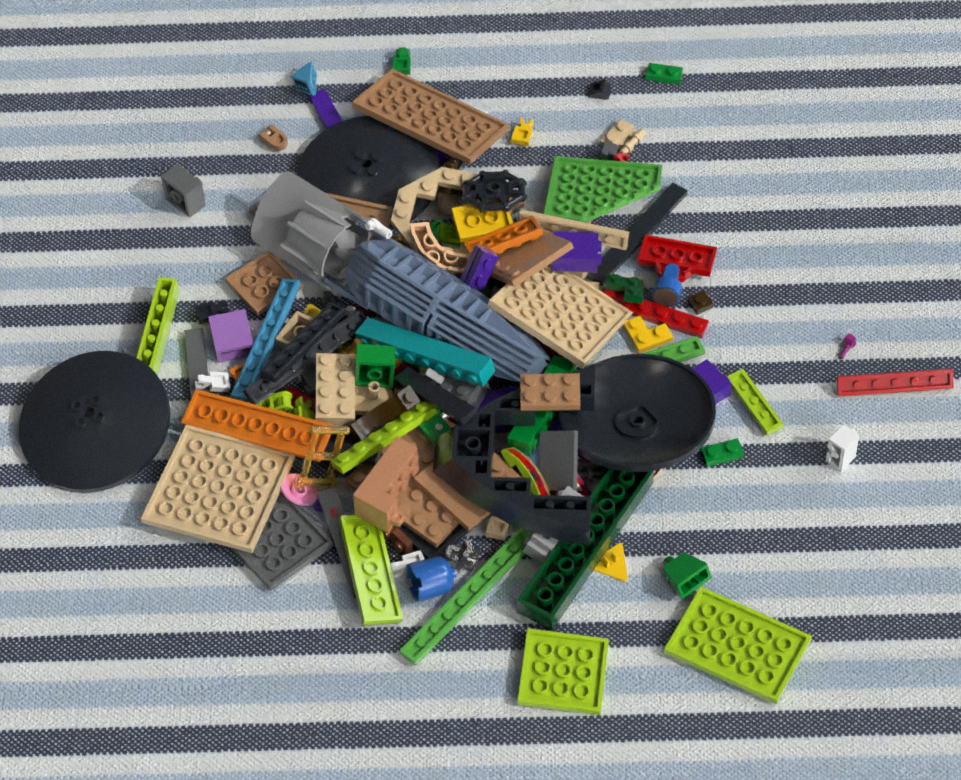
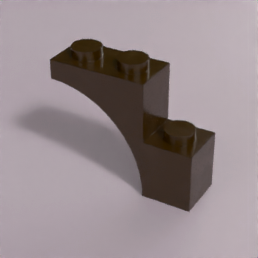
M449 158L442 167L463 171V162L456 158ZM441 186L438 193V215H452V208L458 207L459 190Z

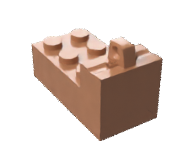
M398 436L395 438L353 494L354 510L357 517L387 533L392 530L393 525L397 527L402 525L406 516L399 510L398 495L407 488L411 477H415L419 471V456L416 446Z

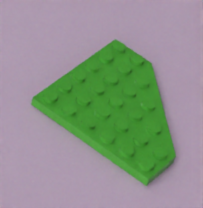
M555 156L544 214L585 223L660 191L663 165Z

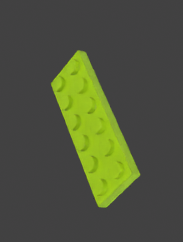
M340 515L338 520L362 625L401 623L403 616L383 531L356 515Z

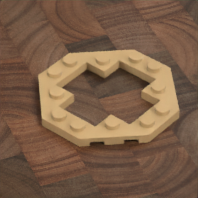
M441 167L399 189L391 224L394 229L398 230L401 238L409 248L416 251L410 233V221L416 197L435 200L438 186L463 191L461 187L463 181L469 180L477 174ZM461 242L460 250L442 246L444 249L456 253L469 254L464 242Z

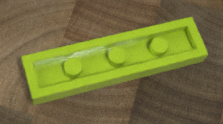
M744 369L726 376L731 381V388L766 436L783 429V422Z

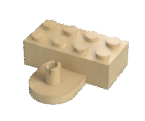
M316 353L315 420L332 424L334 427L333 431H350L348 426L355 422V415L366 414L393 395L391 388H380V384L376 381L370 382L368 387L355 386V354Z

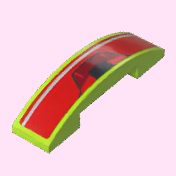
M514 447L501 451L510 468L518 467L524 478H531V491L534 495H550L542 474L524 453Z

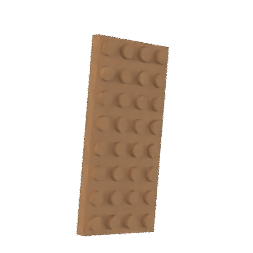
M391 69L352 101V108L469 165L509 130V124L394 69Z

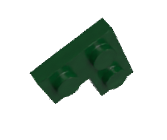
M618 274L606 275L605 290L624 292L625 302L642 304L643 280L637 277H621Z

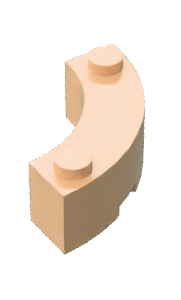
M429 222L410 223L411 238L416 251L460 279L470 254H460L444 249L433 236Z

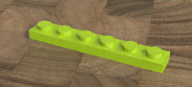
M426 401L418 403L415 407L401 414L392 422L387 423L378 431L371 433L361 442L354 444L347 451L340 453L331 460L332 466L342 474L346 473L391 444L397 436L399 438L436 415V408Z

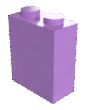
M235 310L209 316L218 363L248 357L253 341L246 310Z

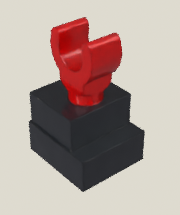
M606 140L598 160L627 162L630 155L627 153H617L619 145Z

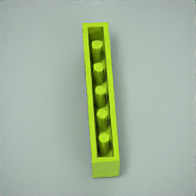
M158 277L136 357L147 364L157 375L180 293L177 279Z

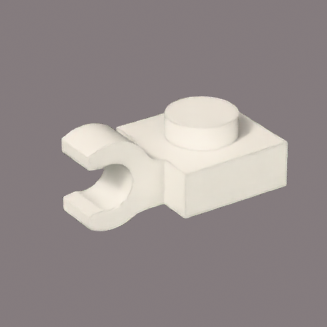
M209 372L208 376L198 375V381L194 382L195 389L210 387V391L229 392L231 388L228 373Z
M419 550L402 555V561L391 563L393 578L399 577L406 572L407 564L424 560L422 552Z

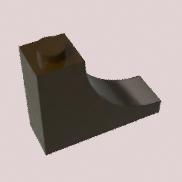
M408 385L350 424L348 429L356 441L361 442L371 433H374L420 402V399L411 386Z

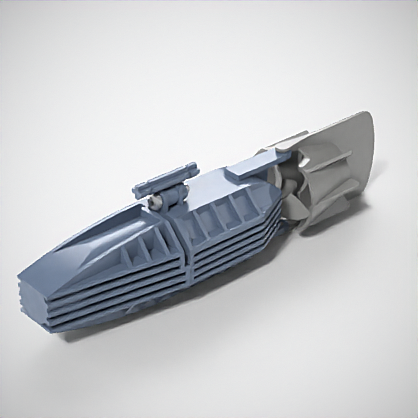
M286 171L279 175L266 191L257 208L251 227V238L257 244L300 270L323 287L331 291L335 289L366 310L375 311L402 329L491 357L495 368L494 376L521 382L520 374L543 373L544 367L548 364L545 362V359H551L530 334L488 306L487 304L490 299L475 288L468 286L461 279L394 239H386L373 230H367L365 228V222L368 221L366 217L345 206L292 172ZM327 273L341 281L346 279L347 283L345 286H342L334 280L325 277L324 274Z

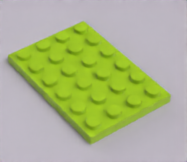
M700 586L667 643L664 653L777 705L807 650L812 636Z

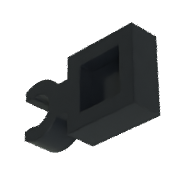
M226 300L219 301L216 305L213 304V301L195 305L199 324L209 322V316L228 313L229 308L222 309L227 307Z

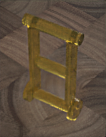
M310 426V433L312 435L301 474H296L294 478L295 489L301 490L303 486H328V489L336 487L335 468L332 466L331 461L326 478H307L312 460H333L340 454L345 434L350 432L349 427ZM319 434H338L333 452H314Z

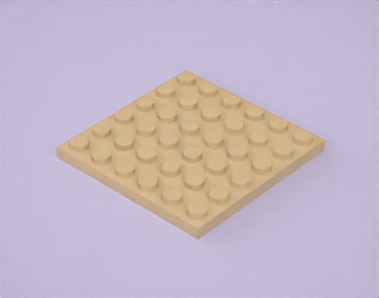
M552 263L516 287L506 284L487 304L495 312L501 314L510 322L516 324L525 332L531 334L582 369L633 314L632 311L569 271H552Z
M186 425L144 510L141 522L253 553L281 491V484L286 479L295 456L228 435Z

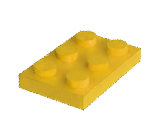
M470 205L452 208V216L460 243L513 223L510 211H486L485 213H480L478 209Z

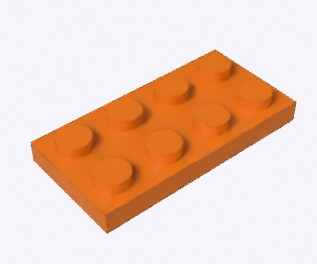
M530 216L466 241L464 244L470 255L475 244L487 247L496 254H501L505 249L518 247L528 240H536L539 236L544 235L534 216Z

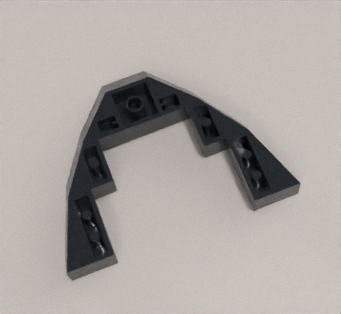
M596 366L568 372L580 373V410L566 411H595ZM521 388L491 401L479 409L478 413L464 425L458 423L435 439L433 472L465 499L509 525L566 543L590 544L591 497L531 495V478L492 477L496 425L535 426L536 411H521Z

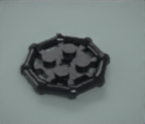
M505 169L494 172L482 170L473 178L463 181L461 185L463 189L461 200L464 204H469L478 209L480 213H485L486 211L509 212L510 208L527 199L525 192L527 182L524 178H518Z

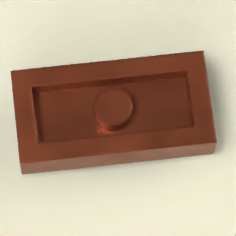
M393 525L389 533L383 531L384 539L389 540L397 552H401L403 555L412 553L413 542L397 526Z

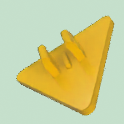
M619 543L609 549L594 571L626 582L628 577L623 544Z

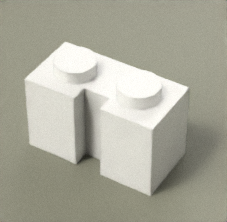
M843 424L829 438L828 449L830 450L827 452L826 462L842 472L856 457L859 434L854 429L848 428Z

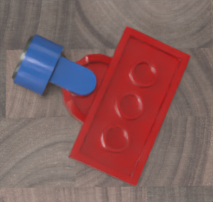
M645 234L637 264L655 267V273L659 278L656 280L653 288V300L657 304L666 307L677 305L683 289L681 282L689 279L691 274L711 276L717 247Z

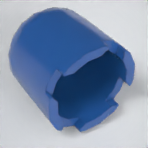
M433 557L407 564L406 578H411L413 587H409V590L415 602H422L450 592L454 585V578H456L454 566H450L449 562L442 557Z

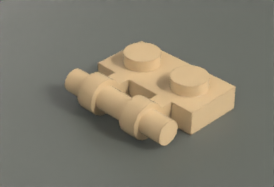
M620 119L600 140V145L603 146L605 141L608 140L619 145V153H630L634 149L633 146L642 141L645 131L640 129L638 132H635L634 125Z

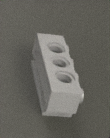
M569 486L564 491L560 490L557 496H583ZM534 532L533 535L529 534L524 541L526 547L523 552L542 565L559 540Z

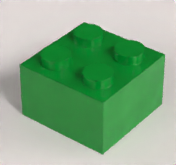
M357 344L355 386L368 387L370 382L376 381L380 384V388H393L396 346Z

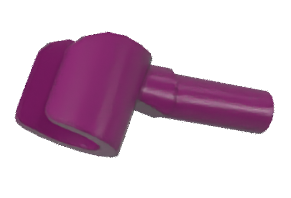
M850 333L843 339L846 346L839 356L840 359H843L848 350L856 345V338Z

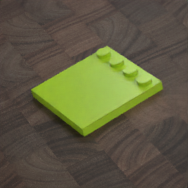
M527 628L517 705L600 715L609 639Z

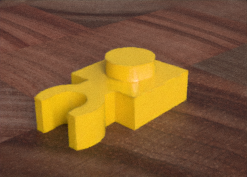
M524 117L520 118V126H515L511 138L512 144L529 147L533 135V119H530L529 123H524Z

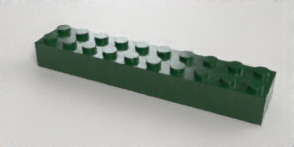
M608 469L589 496L591 497L590 544H571L559 540L517 599V613L553 631L653 485L654 471L627 472Z

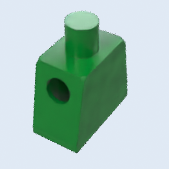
M681 553L676 558L667 556L663 561V572L666 581L681 599L712 578L708 564L688 553Z

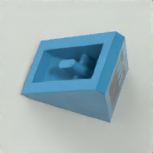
M311 61L291 77L298 91L313 96L316 95L317 73Z

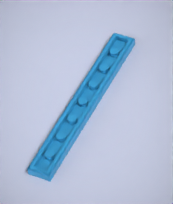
M282 279L230 398L249 402L243 390L260 379L259 371L265 367L276 342L275 338L280 333L300 288L301 282L299 280Z

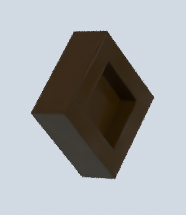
M704 290L688 297L687 302L697 315L713 308V302Z

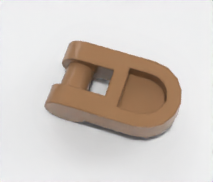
M273 124L268 126L266 131H261L257 134L261 142H265L276 151L284 150L288 146L287 136Z

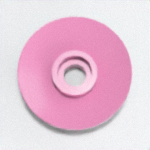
M288 474L281 484V491L284 496L297 505H311L317 499L318 489L316 485L304 475Z

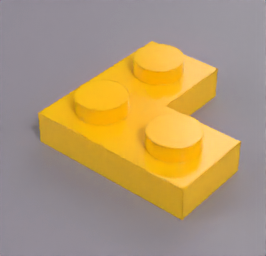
M641 316L627 320L623 325L639 354L673 342V335L666 323L648 329Z

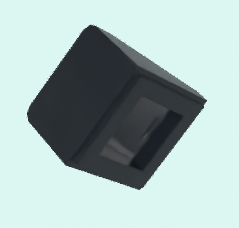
M606 79L592 82L587 96L589 98L608 100L612 87Z

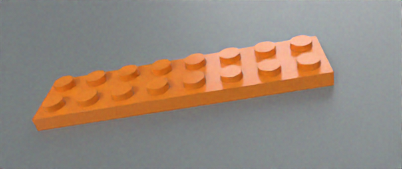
M198 389L195 390L181 421L183 426L190 425L228 435L275 451L320 462L334 429L333 425Z

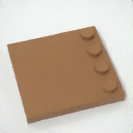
M543 231L544 235L539 236L538 239L528 240L518 247H511L505 249L503 253L497 254L499 258L490 277L516 287L574 248L573 244L569 240Z
M494 453L492 477L523 478ZM433 463L414 477V483L467 531H470L491 514L465 499L433 472Z

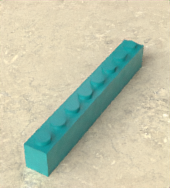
M367 318L355 332L361 344L396 346L395 359L398 358L410 364L419 365L424 369L430 368L440 374L469 382L472 385L484 387L495 372L491 357L371 318Z

